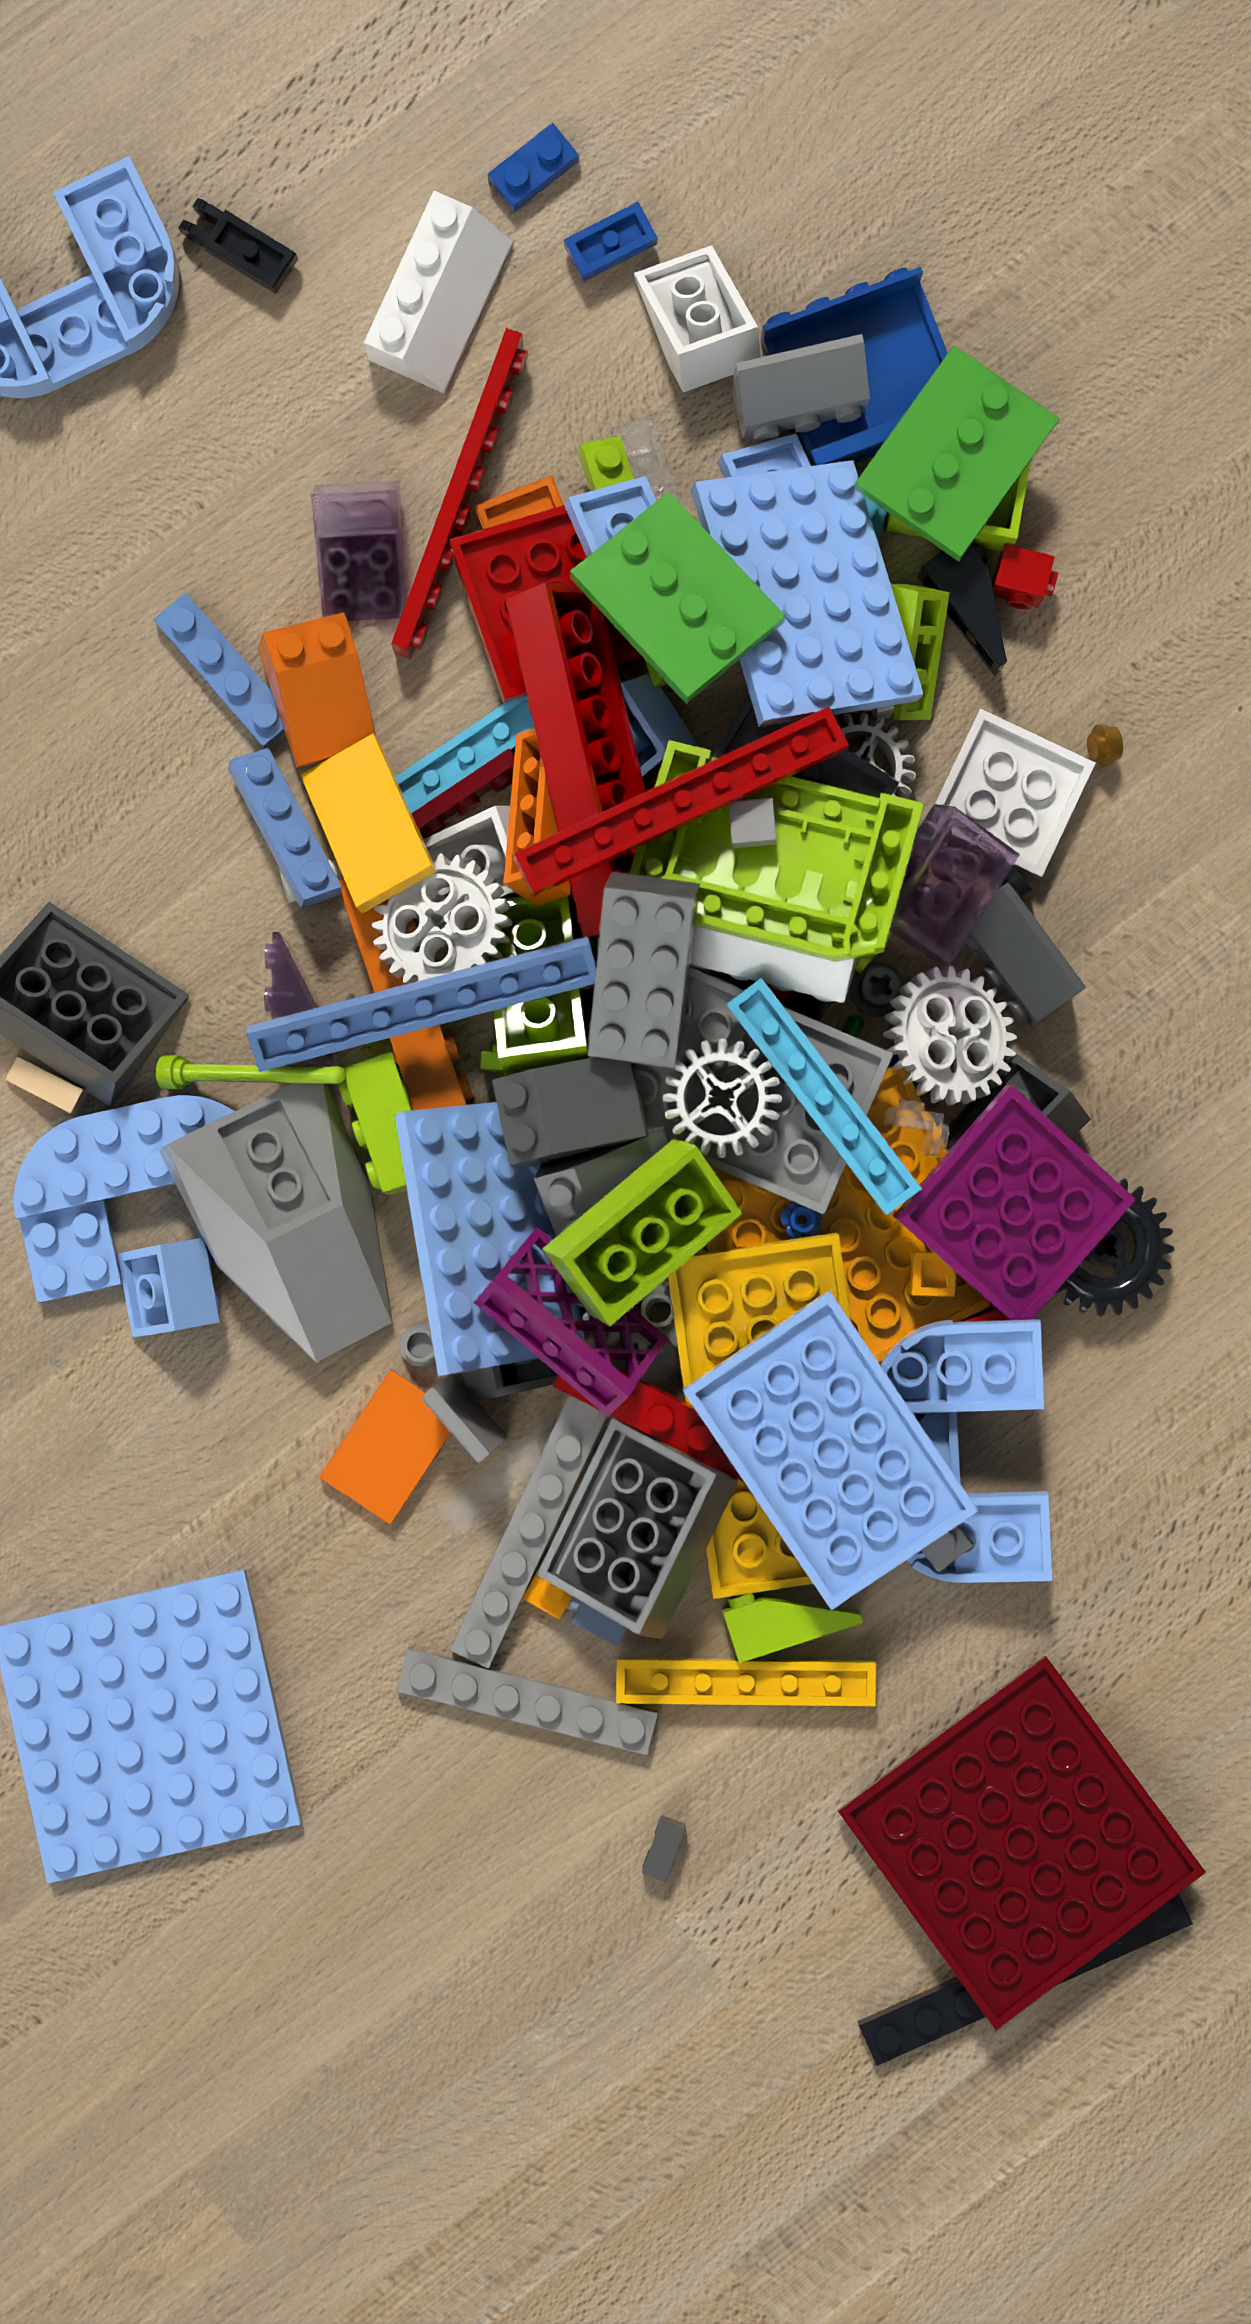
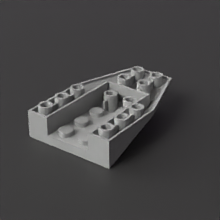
M292 1083L165 1145L159 1151L218 1268L315 1363L392 1323L371 1190L327 1084Z

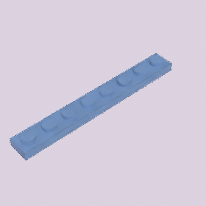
M588 937L246 1026V1033L258 1070L262 1072L595 984L596 966Z

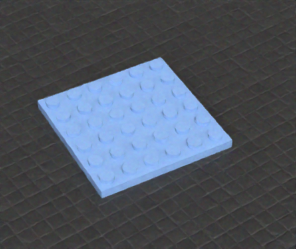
M246 1568L0 1625V1670L47 1884L302 1823V1816Z

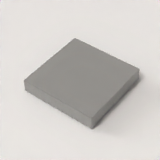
M449 1374L422 1396L424 1403L476 1463H480L507 1438V1435L476 1400H467L466 1389L454 1374Z

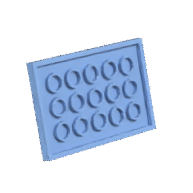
M853 460L697 481L691 489L701 526L786 616L785 622L740 659L759 727L801 720L826 707H829L832 714L836 715L915 702L923 695L864 495L854 489L858 475Z
M497 1102L412 1110L395 1114L438 1376L537 1359L538 1357L473 1302L536 1227L552 1240L556 1238L534 1181L540 1165L533 1167L510 1165ZM534 1244L531 1247L534 1264L550 1265L547 1255ZM508 1275L524 1291H529L525 1275ZM537 1275L540 1292H556L553 1276ZM566 1283L567 1292L574 1293ZM543 1302L545 1309L558 1320H562L559 1303ZM570 1303L574 1320H581L579 1305ZM577 1331V1336L585 1342L583 1331Z
M827 1291L683 1388V1392L831 1610L978 1512L830 1291Z

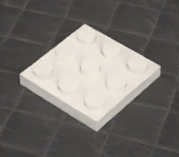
M980 709L924 826L1032 877L1040 879L1094 768L1095 762Z

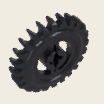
M1123 1178L1119 1181V1184L1128 1191V1181L1126 1178ZM1142 1186L1136 1187L1130 1193L1136 1200L1120 1217V1220L1127 1224L1134 1238L1135 1249L1131 1262L1123 1255L1125 1249L1123 1236L1115 1228H1111L1103 1237L1108 1238L1110 1241L1106 1245L1109 1254H1096L1094 1250L1097 1248V1244L1085 1259L1095 1265L1110 1264L1118 1274L1102 1278L1091 1275L1079 1265L1054 1293L1056 1294L1064 1289L1067 1291L1063 1301L1064 1305H1070L1079 1298L1080 1313L1087 1312L1092 1303H1095L1097 1316L1101 1317L1105 1314L1108 1304L1111 1305L1116 1315H1120L1123 1310V1301H1126L1132 1309L1138 1308V1293L1147 1299H1152L1153 1293L1149 1283L1159 1286L1164 1285V1280L1157 1271L1158 1269L1169 1270L1172 1268L1171 1264L1162 1258V1255L1174 1252L1175 1250L1173 1246L1163 1243V1239L1172 1235L1173 1230L1171 1228H1160L1159 1224L1167 1217V1213L1153 1214L1152 1210L1157 1203V1199L1153 1197L1144 1202L1141 1201L1144 1191ZM1116 1259H1118L1121 1262V1264L1123 1265L1122 1267Z

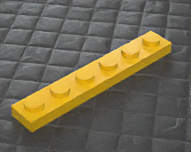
M617 1658L616 1703L876 1706V1662L874 1660L751 1659L739 1663L738 1659Z

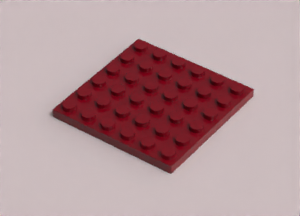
M1046 1656L1040 1658L837 1810L996 2031L1206 1873Z

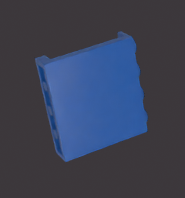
M921 267L908 271V268L894 270L886 275L883 281L870 286L867 282L856 284L849 288L843 296L832 300L829 297L816 299L809 303L805 310L792 315L790 312L778 313L769 318L766 322L767 324L762 326L760 341L766 356L860 334L863 336L870 393L867 411L854 421L838 423L837 419L820 422L821 425L814 430L796 432L811 466L851 460L856 464L874 457L948 354L920 283L923 275Z

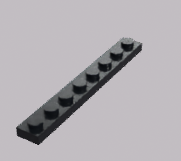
M1178 1893L1059 1984L1193 1925L1180 1894ZM955 1977L858 2021V2025L875 2064L878 2066L979 2021L986 2016L960 1980Z

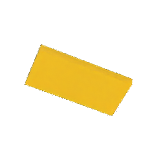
M373 733L300 774L353 901L361 913L437 872L380 741Z

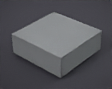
M773 798L737 801L729 805L733 849L777 845Z

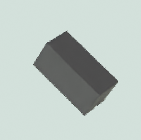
M663 1815L660 1816L654 1833L656 1834L642 1866V1874L667 1882L686 1829L685 1823Z

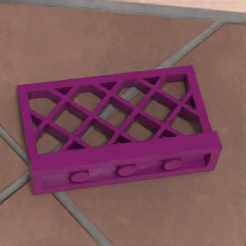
M536 1227L473 1303L609 1417L635 1389L636 1383L668 1342L669 1338L633 1308L611 1326L592 1317L589 1313L590 1321L574 1320L570 1303H582L574 1293L567 1292L565 1280L550 1259V1265L534 1264L531 1247L535 1244L542 1250L552 1241L548 1235ZM508 1275H525L529 1291H524ZM537 1275L553 1276L556 1292H540ZM543 1302L559 1303L562 1320H558L545 1309ZM577 1331H592L596 1348H591L578 1337ZM604 1332H619L623 1349H608ZM631 1333H640L652 1344V1347L649 1350H635ZM610 1359L626 1360L629 1377L627 1378L611 1365Z

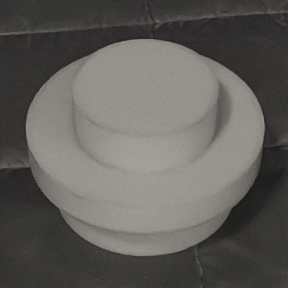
M428 1324L412 1325L401 1336V1354L412 1365L427 1366L435 1362L430 1325Z

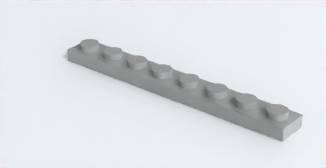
M593 1342L591 1348H596L595 1342ZM607 1344V1348H608V1349H617V1348H615V1347H613V1346ZM610 1359L611 1365L628 1372L626 1360ZM570 1395L568 1396L450 1651L489 1669L607 1416L602 1411Z

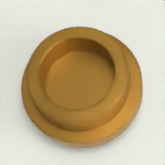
M1106 724L1095 725L1091 735L1087 738L1088 754L1101 767L1110 766L1115 760H1119L1122 757L1123 739L1120 731L1115 726L1109 727Z

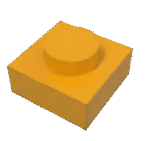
M911 1251L909 1294L955 1297L956 1272L933 1252Z
M538 1569L522 1598L555 1618L560 1619L573 1596L537 1576Z

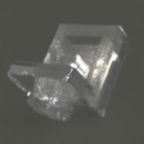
M899 1100L898 1108H886L884 1125L926 1130L923 1156L938 1157L939 1149L945 1150L949 1135V1125L943 1123L944 1114L924 1111L925 1103Z

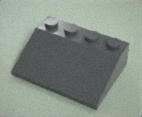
M48 902L0 955V1034L108 1106L113 1104L134 1079L189 998V994L51 902Z
M612 1418L537 1576L641 1636L663 1639L738 1480L650 1435Z

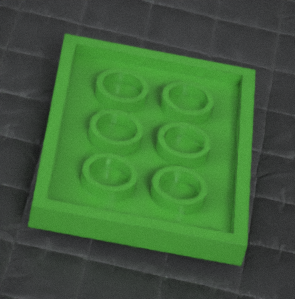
M954 345L858 478L854 489L954 559L960 561L1057 425L1060 418Z
M669 491L570 571V579L686 704L779 628L786 618L784 613Z

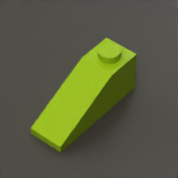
M891 584L923 691V695L918 701L894 705L893 716L897 720H931L950 592L915 584Z
M753 1593L729 1598L730 1606L722 1608L739 1663L863 1623L861 1614L856 1609L835 1607L831 1610L828 1605L765 1595L754 1598Z

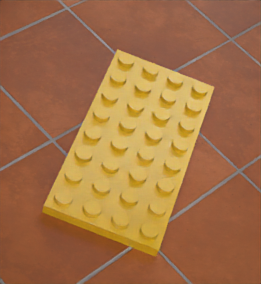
M838 1233L696 1253L668 1277L683 1388L827 1291L832 1293L850 1320ZM684 1393L685 1402L691 1404V1402ZM738 1480L706 1547L713 1599L813 1584L746 1483Z

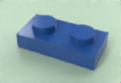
M551 123L487 174L488 181L513 212H516L579 162V154L554 123Z
M639 202L564 239V247L583 282L658 244V237Z

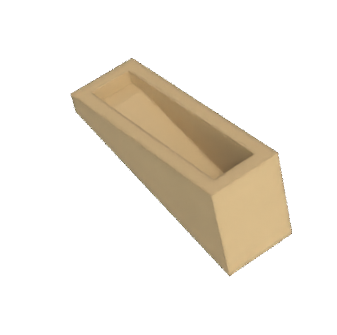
M18 1056L5 1079L77 1116L89 1094L86 1090Z

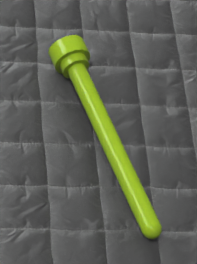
M163 1055L156 1065V1080L162 1089L180 1090L192 1081L339 1084L346 1077L344 1069L339 1066L284 1065L259 1072L257 1065L192 1064L181 1055Z

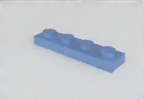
M186 592L153 619L264 749L268 748L285 733L271 690Z
M269 748L231 759L228 770L300 908L339 896L342 886Z

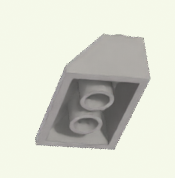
M862 334L735 363L732 395L743 440L754 438L756 442H764L776 438L781 431L795 428L796 432H807L818 428L821 425L820 422L837 419L838 423H846L860 418L862 413L867 411L870 400L865 346Z

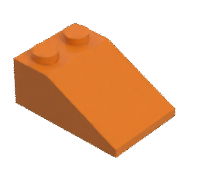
M344 612L262 633L257 649L296 768L325 761L372 733L376 736L358 652Z

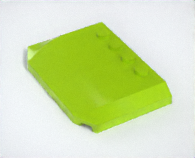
M669 740L655 787L717 758L711 756V750ZM790 776L739 800L773 798L777 845L733 849L728 805L636 849L629 874L700 883L695 926L837 962L884 952L924 803L881 793L880 798Z

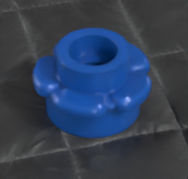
M791 1201L790 1206L782 1210L780 1219L781 1224L786 1227V1234L792 1239L816 1236L821 1230L820 1221L823 1219V1214ZM800 1215H804L806 1217L805 1223H800L798 1221V1217Z

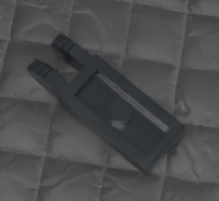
M197 198L192 208L200 217L208 220L215 226L209 234L194 223L183 220L178 227L180 232L200 247H204L205 251L276 294L298 261L297 254L226 209L223 212L203 199Z

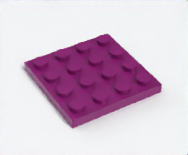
M1007 1084L920 1183L919 1186L922 1189L905 1201L893 1214V1217L1008 1320H1032L1136 1199L1013 1085Z

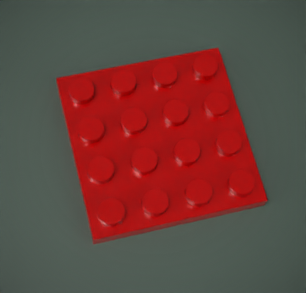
M565 505L449 539L452 557L503 703L528 696L523 673L519 667V656L513 630L509 624L506 598L545 582L575 584L570 579V571L587 558ZM606 618L617 668L645 660Z

